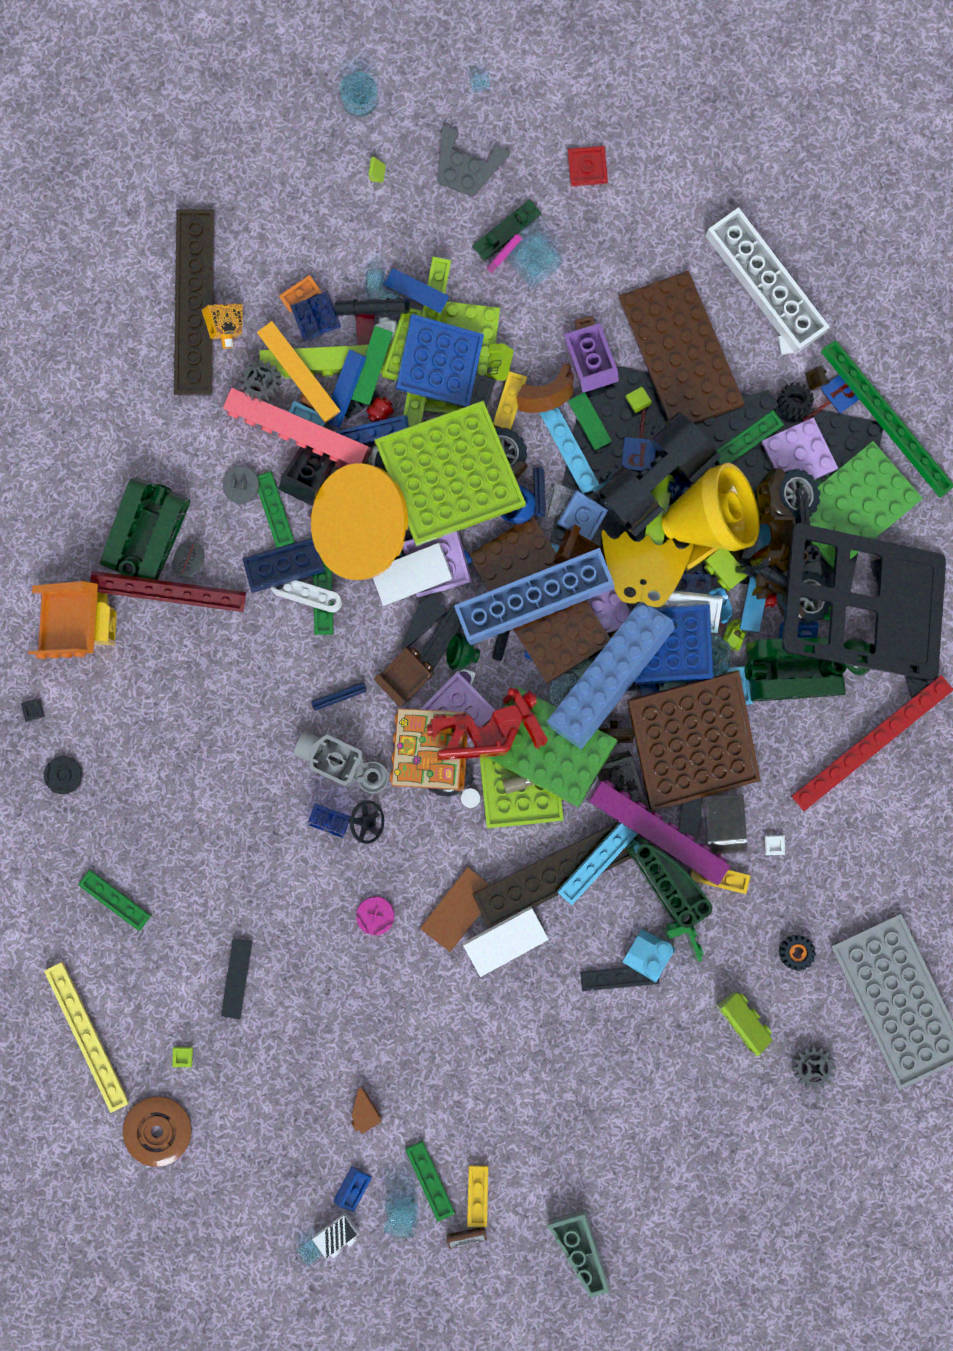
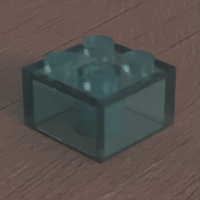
M537 231L509 254L508 261L533 289L561 266L562 259Z

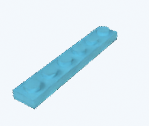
M559 408L539 413L582 494L585 495L596 489L599 483Z
M619 823L557 892L568 903L573 905L637 833Z

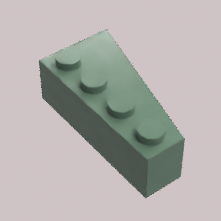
M581 1210L549 1220L547 1227L554 1235L556 1242L563 1250L569 1264L572 1265L589 1297L608 1293L610 1291V1283L587 1210Z

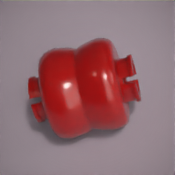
M385 397L383 399L375 398L372 405L366 409L369 415L367 418L371 422L388 419L394 413V409L391 407L393 404Z

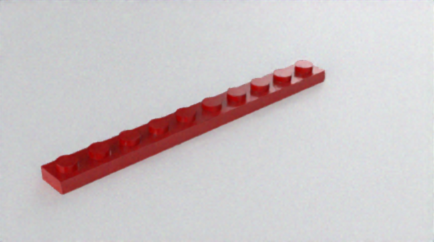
M942 675L938 676L791 796L802 811L808 809L949 695L953 688Z

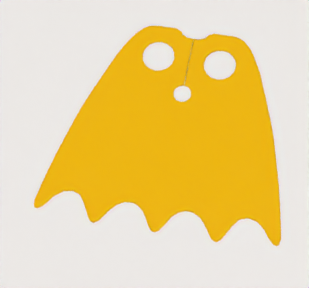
M602 530L607 568L619 599L632 604L644 602L652 607L664 605L684 573L693 544H690L685 549H678L673 540L668 539L664 544L656 545L649 535H646L642 541L635 542L629 537L627 532H623L618 539H612ZM644 579L647 583L642 585L640 580ZM632 587L636 590V595L634 597H627L624 594V589ZM650 591H657L660 594V599L652 601L649 599L648 593Z

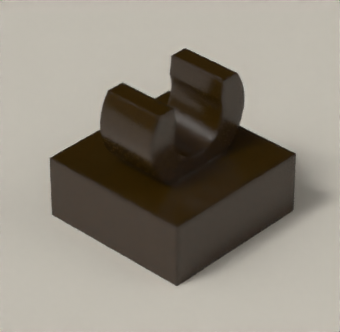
M823 366L816 367L805 373L808 387L811 391H815L830 382L826 380L825 374L827 371L823 370Z

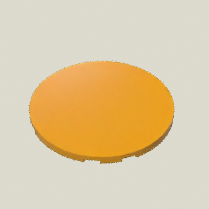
M356 463L338 469L326 479L319 489L313 504L311 532L316 551L319 553L323 563L332 572L350 580L374 578L391 567V563L396 556H399L404 546L405 531L408 529L407 505L399 485L393 481L386 471L369 464Z

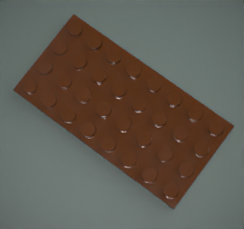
M689 270L618 296L668 421L677 412H681L696 424L744 406V400Z
M533 516L529 521L517 524L469 554L473 559L472 564L489 591L558 565L554 562L555 550ZM586 600L513 629L547 684L602 651L611 639Z

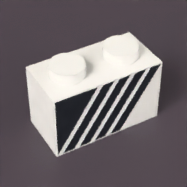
M345 1212L315 1234L312 1240L326 1259L330 1256L334 1258L342 1251L341 1248L344 1245L350 1246L357 1241L358 1238L356 1236H358L359 1230Z

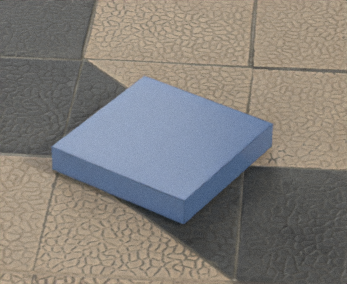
M575 490L557 524L566 530L576 524L581 527L579 534L591 541L608 509Z

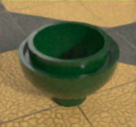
M457 633L451 638L446 652V662L451 670L460 671L467 668L471 663L478 662L480 649L475 648L474 644L470 645L465 634Z
M849 639L843 644L846 649L870 654L874 652V644H868L861 639ZM858 655L857 661L865 663V656ZM846 665L848 670L857 676H863L871 670Z

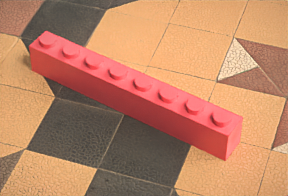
M232 387L223 409L228 411L227 415L238 419L241 416L245 418L244 422L252 426H255L256 423L262 425L261 430L270 434L272 431L278 432V437L289 441V438L296 440V445L306 448L308 445L313 448L312 452L323 456V453L329 454V459L340 463L342 460L347 462V465L356 463L366 464L372 448L269 403L259 402L257 398L252 401L250 395L246 397L245 393Z

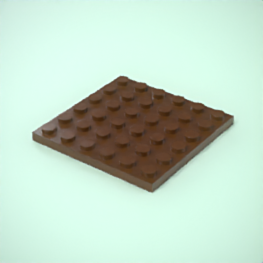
M735 670L714 676L713 679L699 680L627 700L650 811L653 812L761 781L740 671Z

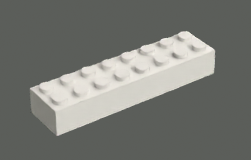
M739 207L708 229L706 238L795 355L827 332L829 325Z

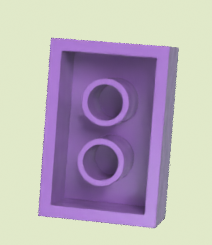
M600 323L564 334L565 347L582 393L619 381L618 370Z

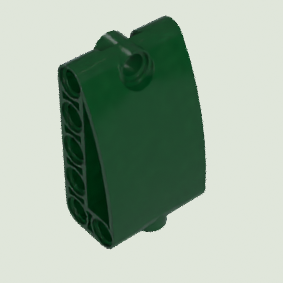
M139 477L131 478L127 484L102 553L100 565L119 572L121 575L158 580L178 536L191 499L173 492L167 486L153 484ZM128 563H130L133 566L132 573H130L126 568Z
M829 637L798 639L827 645ZM762 639L746 643L748 664L745 666V677L750 684L751 701L846 695L845 677H843V673L847 669L845 664L786 653L782 648V639ZM805 645L804 651L812 652L813 646Z
M634 837L626 846L627 852L670 918L682 927L690 928L712 913L713 906L707 896L676 862L649 845L644 837L640 839ZM689 917V920L687 922H682L683 920Z

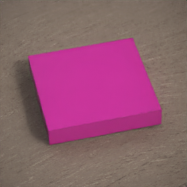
M516 234L489 264L487 270L492 273L521 241L522 237Z

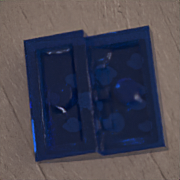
M328 291L290 305L304 341L341 327Z

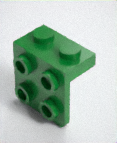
M676 921L666 924L667 928L663 929L665 936L671 939L685 934L694 960L697 962L702 961L701 956L704 954L701 945L695 941L697 933L694 926L684 928Z

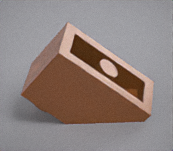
M363 1086L358 1088L351 1117L353 1119L351 1121L353 1128L356 1132L360 1131L361 1134L367 1132L383 1120Z

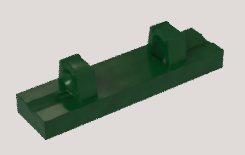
M529 199L472 245V248L483 261H486L516 234H519L540 217L542 213ZM516 216L520 217L521 223L518 221Z

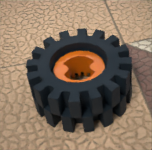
M801 935L788 936L779 947V956L782 963L792 970H806L815 961L814 956H816V952L814 949L816 948L812 944L813 942ZM796 947L802 950V953H800L801 957L795 958L792 954L795 952L794 949Z

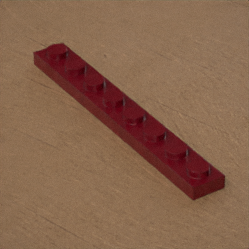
M91 571L90 583L98 584L97 592L244 612L246 592L97 571Z

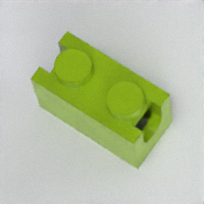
M719 549L704 562L706 565L704 566L705 570L718 579L716 582L720 588H724L728 592L748 576L736 573L735 567L741 565L728 550Z

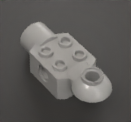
M304 731L295 746L293 755L309 762L310 770L346 787L357 781L365 792L378 793L388 783L389 776L385 766L374 761L366 763L365 752L327 734L320 738ZM371 773H377L378 780L375 783L369 781Z

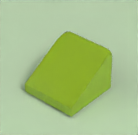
M372 157L370 161L369 180L383 183L386 165L375 157Z

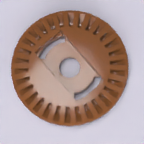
M150 1097L137 1103L128 1113L123 1125V1139L128 1152L140 1163L153 1167L166 1166L180 1158L189 1146L192 1135L191 1121L187 1112L180 1104L166 1097ZM153 1113H163L169 1116L171 1119L168 1120L163 1116H153ZM154 1126H160L163 1129L161 1137L156 1138L152 1135L151 1130ZM144 1144L152 1148H161L162 1151H154L147 1149L146 1147H144Z

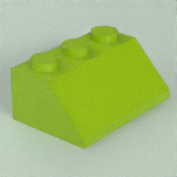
M734 991L716 1006L749 1050L758 1057L773 1041L770 1037L772 1032L765 1024L763 1026L758 1021L760 1016L754 1009L750 1010L746 1005L748 1000L745 996Z

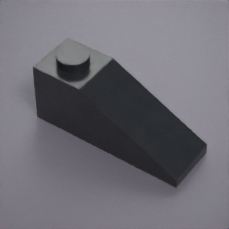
M432 594L429 597L425 595L418 602L420 605L415 611L401 646L402 649L410 647L447 614L445 608Z

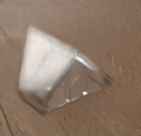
M556 483L545 484V520L562 514L575 490Z

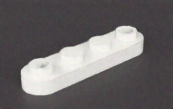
M295 580L282 584L284 585L282 589H278L279 585L270 588L277 596L324 611L336 612L342 606V600L336 592ZM335 601V604L330 606V603Z

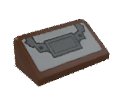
M477 1227L447 1234L446 1241L449 1249L486 1242L487 1235L485 1227Z

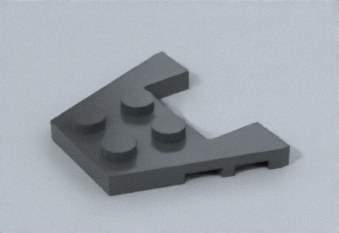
M443 125L438 184L473 198L493 173L499 169L501 164L509 158L510 151L495 146L487 163L452 149L459 131Z

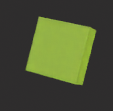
M643 387L626 395V399L635 413L652 404Z
M173 1047L172 1067H192L193 1047Z

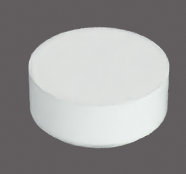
M469 788L463 791L461 801L464 806L473 808L479 804L480 795L477 790Z

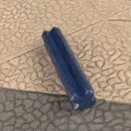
M538 467L533 469L534 496L536 499L534 514L537 517L546 515L544 469Z
M361 682L312 700L311 704L314 710H319L365 693L367 689L365 684Z

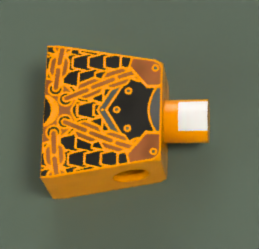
M242 304L208 305L203 308L202 313L210 338L221 339L223 349L233 348V338H237L242 334Z

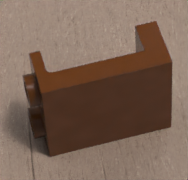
M576 524L566 530L554 558V562L560 564L600 548L606 563L604 548L579 534L581 527Z
M405 647L394 661L373 679L399 707L403 706L435 675L432 671L434 667L428 661L424 662L419 657L421 654L414 647Z

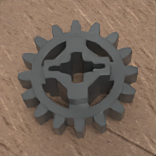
M263 360L258 365L253 361L252 367L246 365L247 371H242L243 377L240 378V383H242L240 386L242 390H245V396L250 395L252 401L258 398L259 402L262 401V398L269 401L268 396L270 395L276 397L274 391L280 392L278 385H282V381L279 379L281 375L280 372H277V367L273 366L271 368L270 362L264 365ZM258 377H260V379L263 381V386L261 385V382H259Z
M811 1046L810 1051L807 1048H803V1054L797 1053L799 1059H793L797 1063V1066L792 1067L793 1070L797 1071L794 1077H800L798 1083L803 1084L805 1082V1087L808 1089L811 1085L814 1090H817V1085L825 1088L824 1082L830 1084L831 1081L828 1078L830 1076L835 1077L831 1073V1070L836 1069L835 1066L831 1065L834 1059L827 1058L830 1053L827 1051L823 1053V1048L821 1047L817 1051L814 1046ZM810 1055H819L815 1059L808 1058ZM802 1063H804L805 1070L803 1072L801 1069ZM809 1063L816 1065L820 1074L813 1071ZM825 1063H826V1072L824 1073V1067H823V1066H824ZM813 1077H819V1078H820L819 1080H816V1081H811V1080H809V1079H812Z

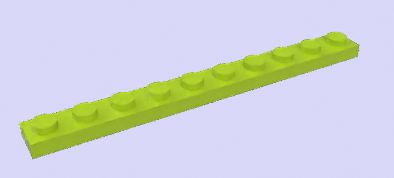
M438 257L432 258L428 286L445 294L451 260ZM423 306L422 317L440 322V313ZM407 393L403 415L408 416L409 427L421 423L426 397Z

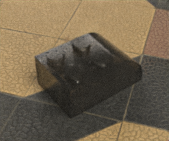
M630 751L609 756L597 776V780L611 782L615 785L614 789L619 793L621 790L631 796L630 800L634 803L639 801L646 805ZM609 816V818H610L611 821H614V820H615L614 818H612L611 816Z
M744 794L703 797L706 846L711 848L710 853L713 855H717V853H746L747 832Z

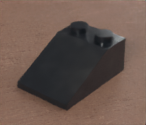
M307 445L306 448H299L282 474L279 490L313 506L319 489L330 476L336 462L329 459V454L323 453V456L312 452L313 448Z

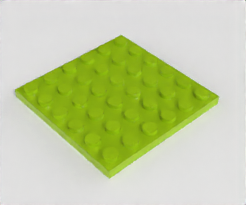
M484 401L375 439V444L386 472L394 482H397L404 495L408 511V527L416 546L526 506Z

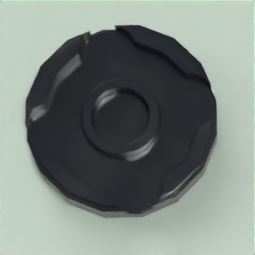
M67 756L54 758L46 765L44 770V782L51 791L58 794L72 793L81 785L83 779V771L80 764L75 759Z

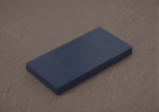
M313 538L242 558L251 593L325 572L323 561L316 551Z

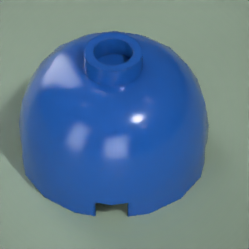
M521 485L518 486L526 506L501 515L505 521L514 524L527 522L534 515L535 496L530 490Z

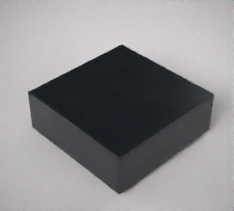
M40 698L21 703L25 722L45 717Z

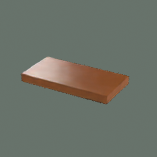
M467 867L420 929L451 952L481 914L472 894L490 884Z

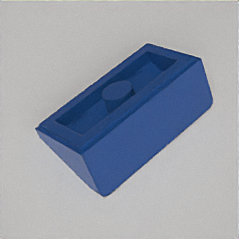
M351 1166L333 1201L339 1207L354 1212L372 1176Z

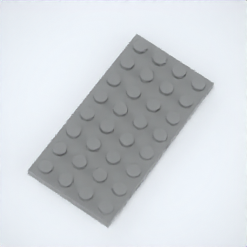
M897 914L830 946L899 1090L953 1065V1020L902 914Z

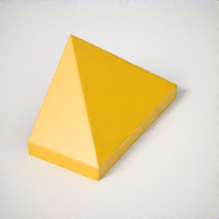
M693 544L685 571H689L719 549Z

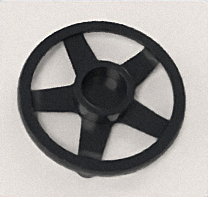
M363 800L354 807L350 819H348L353 837L363 844L373 843L380 837L384 828V814L380 806L374 801ZM366 804H372L376 806L378 810L372 814H368ZM362 806V817L355 818L357 810ZM381 815L380 831L375 827L376 818ZM354 824L361 826L359 836L355 831ZM367 830H370L376 836L371 840H363Z

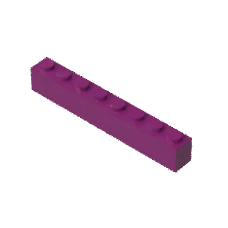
M607 780L604 782L597 781L586 801L641 837H644L647 841L717 886L720 884L730 868V865L725 863L727 861L726 858L718 853L716 856L710 853L711 848L703 843L698 845L694 842L695 838L688 833L681 834L678 832L679 827L671 822L666 824L662 821L663 817L654 811L651 814L646 810L647 806L639 801L634 803L630 800L631 796L622 790L619 793L614 789L615 785Z

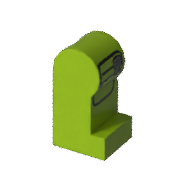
M504 343L490 344L488 351L491 353L489 366L486 369V376L496 381H504L508 377L514 350Z

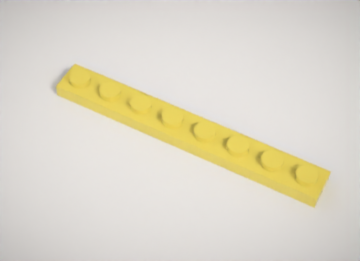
M61 962L45 970V975L110 1113L128 1105L130 1102L64 963Z

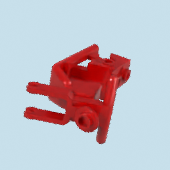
M509 688L508 695L503 698V703L509 704L513 700L514 705L495 710L491 715L489 723L484 727H477L472 717L465 716V713L454 714V717L446 718V715L434 716V719L430 720V724H427V736H431V741H435L436 735L439 732L454 728V734L446 749H439V752H437V760L506 755L512 747L521 722H523L536 749H540L539 746L544 747L548 742L547 736L541 729L535 715L530 711L536 705V694H532V691L529 690L521 696L517 688ZM465 731H467L475 747L459 748L460 739Z

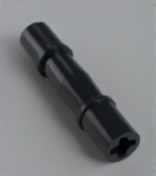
M408 298L360 301L353 299L337 300L335 302V313L337 316L408 314L410 311Z

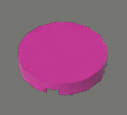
M370 897L359 905L356 920L358 926L365 933L380 935L391 928L395 912L392 905L386 899Z

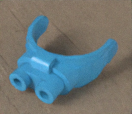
M724 588L712 589L709 591L710 595L723 596L720 621L722 624L727 623L733 613L727 592Z

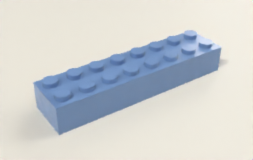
M598 548L456 604L454 607L467 641L470 645H473L613 590L615 586L601 550Z
M639 602L547 722L550 728L582 750L675 629L673 620L644 602Z

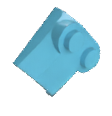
M642 929L622 963L656 983L676 948L669 942L663 941Z

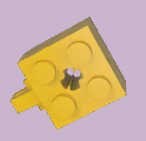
M97 592L94 645L115 646L117 612L109 606L108 594Z

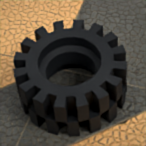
M792 382L790 385L787 384L782 388L777 401L780 406L779 411H783L784 416L789 414L788 418L794 416V419H798L799 416L804 418L810 412L814 402L813 392L810 393V388L805 389V384L800 386L799 382L796 385ZM796 397L802 401V404H794L789 398Z

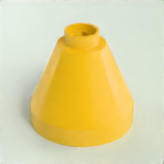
M725 463L707 470L669 507L668 512L662 515V528L666 536L670 539L676 538L684 543L738 551L753 546L759 535V511L753 490L742 471L731 463Z

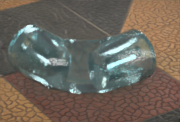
M377 269L367 270L365 285L369 299L386 300V298H401L400 294L390 293L385 290V272Z

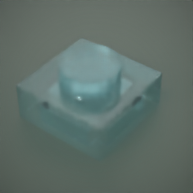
M479 74L470 79L472 93L490 89L488 75Z
M313 1237L297 1248V1252L307 1266L323 1256L312 1240Z

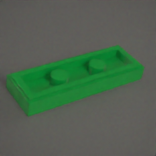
M585 392L568 400L570 408L594 451L610 444L612 440Z

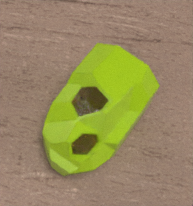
M735 619L728 624L720 645L736 652L740 650L746 631L739 630L741 620Z

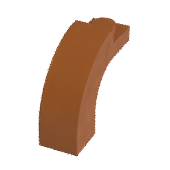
M564 363L557 378L550 384L544 386L523 384L517 395L518 411L541 413L553 410L567 402L574 393V373H572L571 364Z

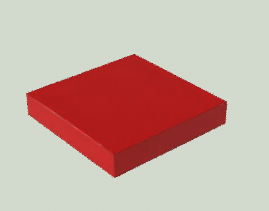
M605 146L567 149L571 187L608 184Z

